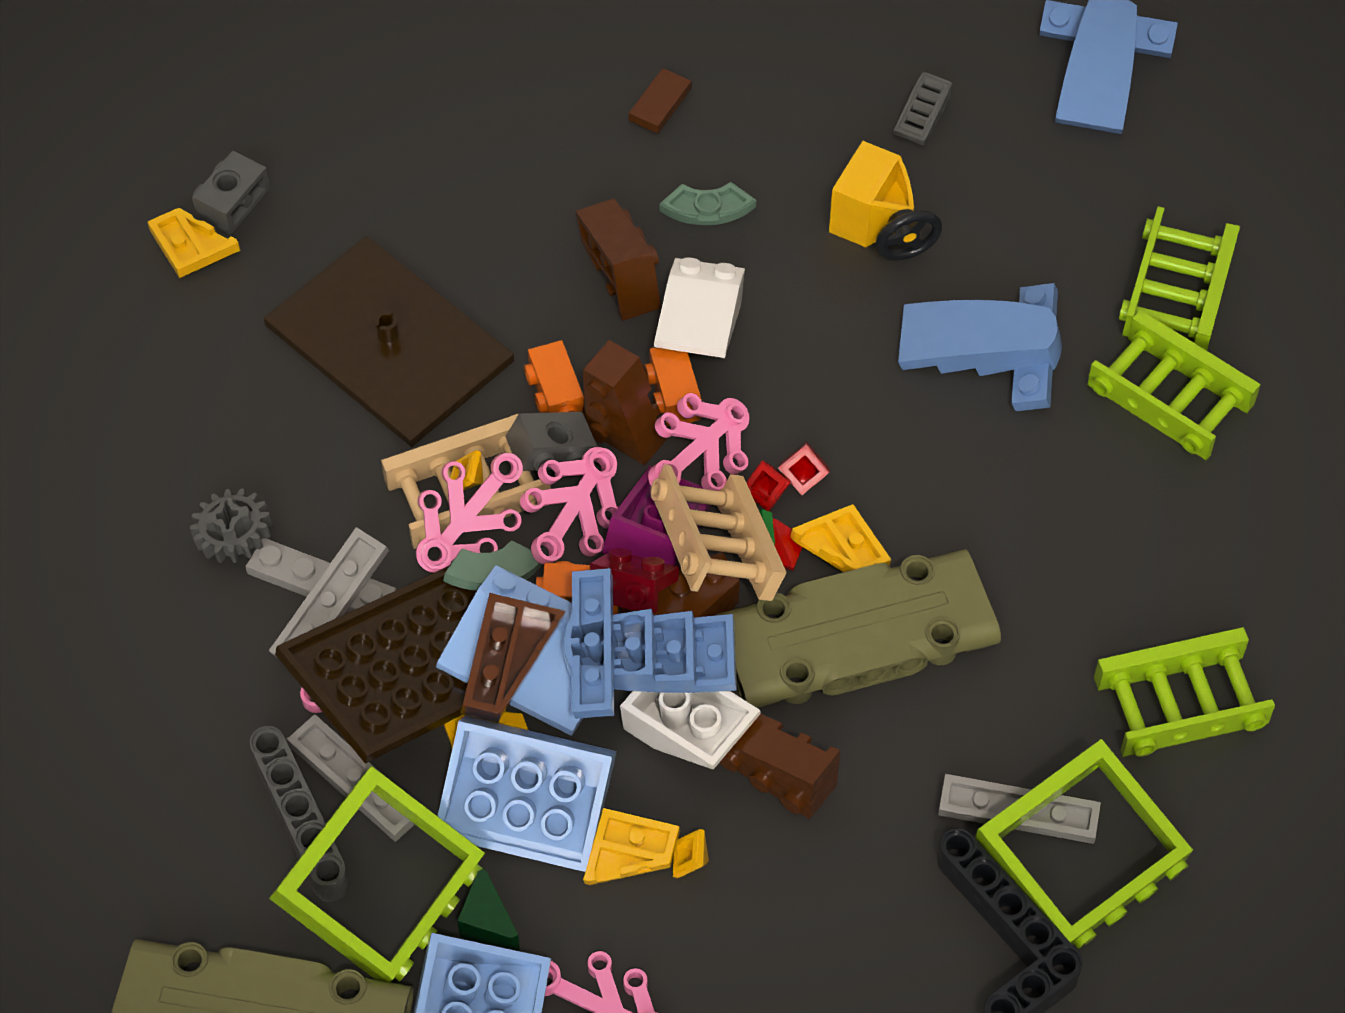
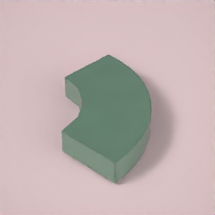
M732 182L713 190H698L681 184L659 204V211L683 223L718 225L734 221L750 213L756 208L757 200Z
M512 540L504 548L491 553H475L462 548L445 572L443 581L453 586L477 591L495 565L527 580L538 571L542 564L534 559L530 549Z

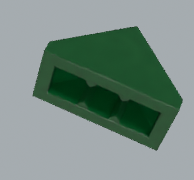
M484 868L477 872L458 918L460 937L477 943L520 951L519 935Z

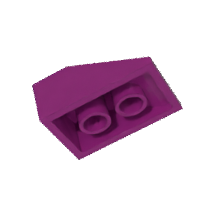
M649 466L612 515L602 553L608 554L612 549L624 548L632 551L633 555L644 558L659 557L665 561L664 563L680 567L681 565L658 509L651 498V485L648 480V473L652 466ZM682 478L679 483L681 486L703 489L702 486ZM687 502L691 510L709 512L712 506Z

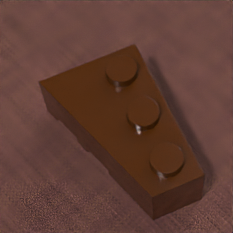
M615 198L577 210L576 216L580 239L597 272L603 270L610 283L606 284L605 288L609 296L617 295L618 314L621 320L625 321L660 309L661 303L655 265L659 264L658 255L652 244L647 245L642 229L639 226L635 227L633 225L629 211L627 209L622 210Z
M608 340L583 369L585 419L594 440L609 444L645 466L668 439L660 436L655 429V422L661 412L658 405L651 404L648 397L651 386L640 358Z
M723 552L710 556L711 559L728 561ZM680 569L678 581L658 592V611L653 615L692 611L694 618L714 616L717 613L729 611L739 603L740 580L738 577L707 573L698 592L690 590L685 575ZM621 607L622 613L634 612V610Z
M489 593L460 714L498 723L560 625L566 611Z
M760 713L758 718L720 761V764L729 771H738L747 777L757 790L763 793L769 792L780 799L782 805L794 814L801 813L808 819H811L837 786L840 750L832 746L827 751L810 744L812 738L802 732L797 738L781 731L783 728L782 723Z

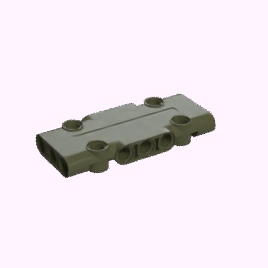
M967 549L931 558L922 555H911L902 562L901 566L893 568L887 563L858 568L799 584L792 588L786 596L776 592L772 601L759 600L758 603L714 615L733 614L735 621L737 691L740 698L756 708L776 704L780 700H786L792 704H802L809 700L814 691L821 689L824 694L833 696L899 679L923 670L927 666L928 661L939 666L947 665L955 659L956 654L959 652H970L1000 644L1001 642L998 621ZM911 577H919L923 580L916 581L912 580ZM769 614H776V615H779L780 617L773 619V618L767 617V615H769ZM936 639H943V640H946V641L949 642V643H947V644H940V643H937V642L934 641V640H936ZM798 677L802 678L804 681L796 683L792 682L789 679Z
M135 939L129 952L111 1013H410L413 1001V986L364 978L358 971L352 969L333 973L329 967L321 963L244 949L225 947L219 949L217 953L206 951L200 944L195 942H186L177 946ZM189 963H201L194 971H183L184 967ZM349 989L359 991L358 995L351 999L340 997L344 991Z

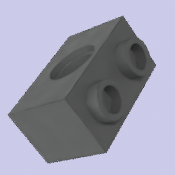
M232 150L225 160L220 161L216 165L212 175L205 183L200 184L195 189L192 200L196 218L231 235L270 190L267 168Z
M583 412L518 414L505 436L512 454L516 455L522 462V471H538L539 467L548 460H556L558 462L582 460L585 452L597 447ZM547 467V468H546V471H547V470H553V469L550 468V467Z

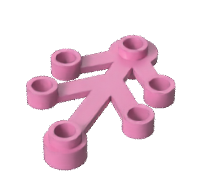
M689 393L678 401V412L685 418H692L696 415L712 419L715 422L711 426L706 427L681 422L673 413H665L655 422V429L660 436L664 438L677 436L694 441L671 461L662 460L651 467L648 473V480L652 486L653 481L659 477L664 464L672 466L678 483H680L681 472L704 452L703 489L720 491V489L724 488L727 480L725 475L719 471V438L724 433L726 434L727 455L723 459L725 470L733 475L745 470L748 466V458L741 451V431L746 429L749 424V413L745 405L737 399L727 398L721 401L719 405L702 402L696 394ZM686 401L692 405L693 410L687 406ZM664 421L670 424L671 430L665 426ZM733 458L737 460L739 467L734 464ZM711 478L715 479L717 487L713 485Z
M594 447L584 453L582 460L567 462L548 460L539 467L538 477L547 485L554 484L564 476L583 475L577 486L548 490L530 488L521 495V507L529 513H534L546 505L566 503L549 531L541 534L532 542L531 553L537 562L541 564L554 563L562 557L564 553L562 538L577 514L579 515L583 537L579 541L581 552L586 556L592 557L603 550L604 539L598 532L590 493L596 485L602 506L598 510L596 518L602 527L609 528L610 520L606 518L605 511H609L613 515L618 509L610 481L616 473L617 460L610 450ZM593 461L601 465V471L595 467ZM547 467H550L554 470L555 477H551L547 474ZM529 495H532L536 498L537 505H533L530 503L528 499ZM588 539L595 542L596 549L589 547ZM541 545L547 547L549 556H546L541 551Z
M511 453L497 455L491 463L492 473L465 505L462 481L465 477L464 466L456 461L444 464L441 475L447 482L450 524L442 533H440L438 509L442 503L441 496L434 490H425L419 494L417 502L419 508L423 510L425 538L420 541L416 548V559L424 570L435 573L448 567L462 548L475 553H481L480 546L484 542L491 544V552L498 550L497 543L487 537L478 539L475 544L453 545L462 532L492 529L515 531L520 527L521 515L513 509H504L499 514L477 516L503 483L515 482L521 476L523 466L521 460L516 455ZM503 461H508L511 465V471L507 475H503L499 471V465ZM453 465L457 466L460 472L459 476L454 480L450 479L447 475L448 468ZM428 494L434 495L436 503L432 508H426L423 503L424 497ZM508 513H512L515 516V523L511 527L505 526L503 522L504 516ZM431 547H438L440 550V557L435 561H431L428 557V551Z
M597 951L588 958V972L597 980L602 998L562 979L558 965L553 961L550 962L548 977L552 979V983L546 986L545 996L555 994L592 1013H632L622 1006L611 973L612 960L607 953ZM596 961H604L607 964L606 968L602 970H597L592 965ZM637 968L628 970L623 978V986L625 992L633 996L637 1012L657 1013L654 1011L647 991L648 979L646 973ZM632 978H639L643 981L639 987H632L628 982Z

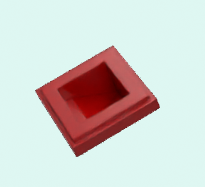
M762 460L746 483L754 501L770 512L791 482L775 467Z
M773 518L774 546L784 568L794 571L803 547L791 539V528Z

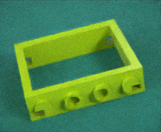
M1102 739L981 826L975 835V839L1077 949L1087 945L1097 936L1093 930L1102 923L1106 922L1110 927L1128 912L1124 907L1134 899L1142 903L1158 890L1155 884L1162 878L1167 876L1170 881L1176 878L1180 872L1189 866L1185 861L1193 851ZM1097 768H1100L1169 853L1071 926L1002 838Z
M370 766L269 899L375 980L391 982L396 978L398 981H401L414 964L409 957L418 946L423 950L428 945L431 934H436L437 930L432 927L440 915L447 918L460 901V898L455 895L463 883L469 887L473 883L477 872L483 869L478 865V862L485 852L374 767ZM371 792L375 793L463 861L390 962L297 892V889Z

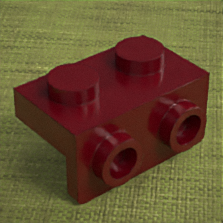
M624 548L612 549L608 554L590 563V570L611 569L613 575V605L634 611L652 609L653 614L658 611V592L677 582L679 577L678 566L664 563L665 561L659 557L644 558L632 554V551Z

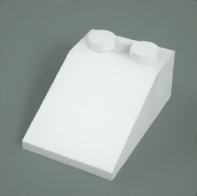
M690 257L683 259L675 258L668 278L654 347L725 358L741 307L745 268L735 267L729 263L712 264L700 262L698 259Z
M633 691L620 705L624 730L653 749L710 769H714L760 715L758 708L731 691L696 693Z

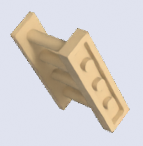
M518 414L381 460L384 481L388 490L403 489L416 519V522L408 524L413 549H416L420 541L425 538L424 515L417 502L420 491L416 482L437 476L449 503L447 482L441 475L442 467L447 462L456 461L475 450L481 452L483 480L485 481L491 474L485 458L500 453L512 454L505 436ZM450 466L447 470V475L449 478L451 477L450 470L453 469V466ZM522 471L518 479L520 486L503 492L497 490L477 516L499 514L504 509H513L518 513L525 510L521 507L520 498L524 492L530 488L548 490L551 489V485L543 483L540 479L534 481L530 471ZM529 495L528 499L530 503L533 505H537L536 498L532 495ZM449 510L438 514L440 533L450 524ZM508 513V514H506V515L504 516V518H505V517H508V516H511V515H513V514H512V513Z
M664 464L659 477L652 483L651 498L658 509L690 590L698 592L707 573L746 578L752 583L759 600L772 601L787 572L744 477L730 474L724 488L720 489V491L679 485L672 466ZM687 502L715 505L721 514L691 510ZM697 526L726 529L732 538L700 534ZM707 550L738 554L742 563L711 559Z

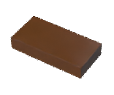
M662 68L629 112V121L658 134L692 89V81Z

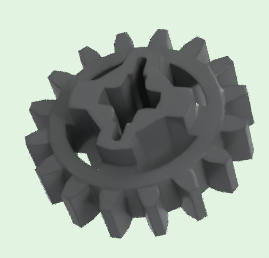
M242 488L238 491L237 495H232L230 489H226L224 497L221 498L215 493L212 494L211 499L213 502L210 504L201 502L199 506L202 513L192 514L194 524L190 526V531L198 551L202 550L207 559L215 555L218 563H222L226 556H230L233 563L238 561V555L240 554L250 558L252 557L250 549L253 547L257 549L263 548L261 538L271 537L268 527L272 526L273 522L265 501H260L255 492L247 497L245 489Z

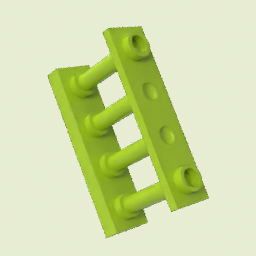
M1158 206L1154 220L1147 218L1142 239H1146L1148 242L1131 301L1124 299L1119 316V320L1125 321L1122 335L1129 336L1132 319L1142 310L1169 328L1188 333L1189 338L1195 339V344L1207 351L1240 226L1226 223L1223 237L1216 235L1215 238L1161 225L1164 208ZM1157 239L1209 251L1211 256L1217 257L1216 263L1208 262V265L1153 251ZM1149 266L1202 278L1204 283L1210 285L1208 291L1201 289L1200 292L1148 280L1146 276ZM1141 293L1194 305L1196 310L1202 311L1201 318L1193 317V320L1138 307Z
M1140 310L1132 319L1128 336L1131 344L1109 368L1095 360L1091 364L1087 385L1092 387L1098 395L1114 401L1180 443L1188 452L1197 454L1207 461L1211 456L1216 438L1211 432L1233 407H1237L1247 414L1255 405L1261 384ZM1143 351H1147L1162 361L1138 387L1121 375ZM1173 369L1178 370L1191 380L1169 405H1166L1151 394ZM1203 388H1206L1221 397V399L1198 425L1181 413Z
M1244 627L1098 659L1094 674L1098 691L1109 688L1116 690L1130 728L1129 732H1125L1120 750L1123 757L1134 754L1139 757L1146 756L1160 748L1243 729L1246 731H1256L1269 724L1275 708L1274 701L1271 699L1255 702L1239 662L1240 659H1243L1249 641ZM1216 664L1225 666L1240 707L1219 711L1204 674V667ZM1180 672L1189 675L1204 715L1182 719L1167 680L1168 675ZM1145 680L1152 682L1167 723L1145 727L1130 687L1131 683Z

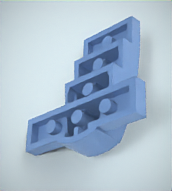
M1046 0L1039 35L1074 41L1064 77L1055 123L1122 134L1130 91L1134 52L1171 58L1178 23L1137 16V5L1130 0H1089L1086 7Z
M1055 283L1020 287L1019 302L949 300L904 304L898 359L902 370L937 366L941 374L975 368L979 376L1014 370L1011 403L1014 410L1024 411L1050 408L1053 370L1059 362L1062 351L1061 334L1056 319L1058 290Z
M611 569L572 572V616L569 617L566 625L563 643L567 670L572 677V712L575 719L614 716V689L661 693L737 690L735 621L733 614L694 618L692 611L654 616L652 609L613 615V575Z

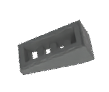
M922 72L897 121L893 135L924 146L951 100L952 82L930 73ZM921 100H924V101H926V102L932 103V104H934V106H933V105H930V104H928V103L922 102ZM914 111H916V112H918V113H921V114H924V115L929 116V117L927 118V117H925V116L919 115V114H917V113H914ZM908 121L923 126V130L907 124Z

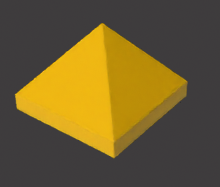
M472 451L456 460L465 468V477L462 480L463 490L484 483L480 451ZM453 465L450 477L452 480L456 479L460 473L455 465Z
M698 829L677 840L673 857V877L680 878L709 862L705 830Z

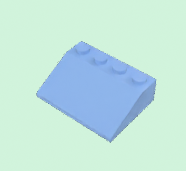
M495 565L477 590L441 654L436 668L468 683L489 593L564 610L566 612L560 625L509 705L572 736L583 718L575 719L572 712V677L567 670L563 643L565 628L569 617L572 616V603Z
M464 716L458 722L438 817L475 846L586 872L606 800L617 751Z
M432 933L425 951L413 1013H542L551 958Z

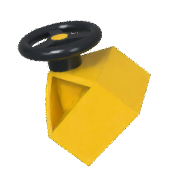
M862 141L832 189L829 233L866 248L876 242L878 253L890 260L909 259L925 252L937 242L941 235L942 222L940 218L928 211H914L911 184L900 155ZM928 222L931 224L932 230L922 241L919 238V232ZM899 243L904 245L910 244L912 246L910 248L901 250H893L888 248V246L896 245Z

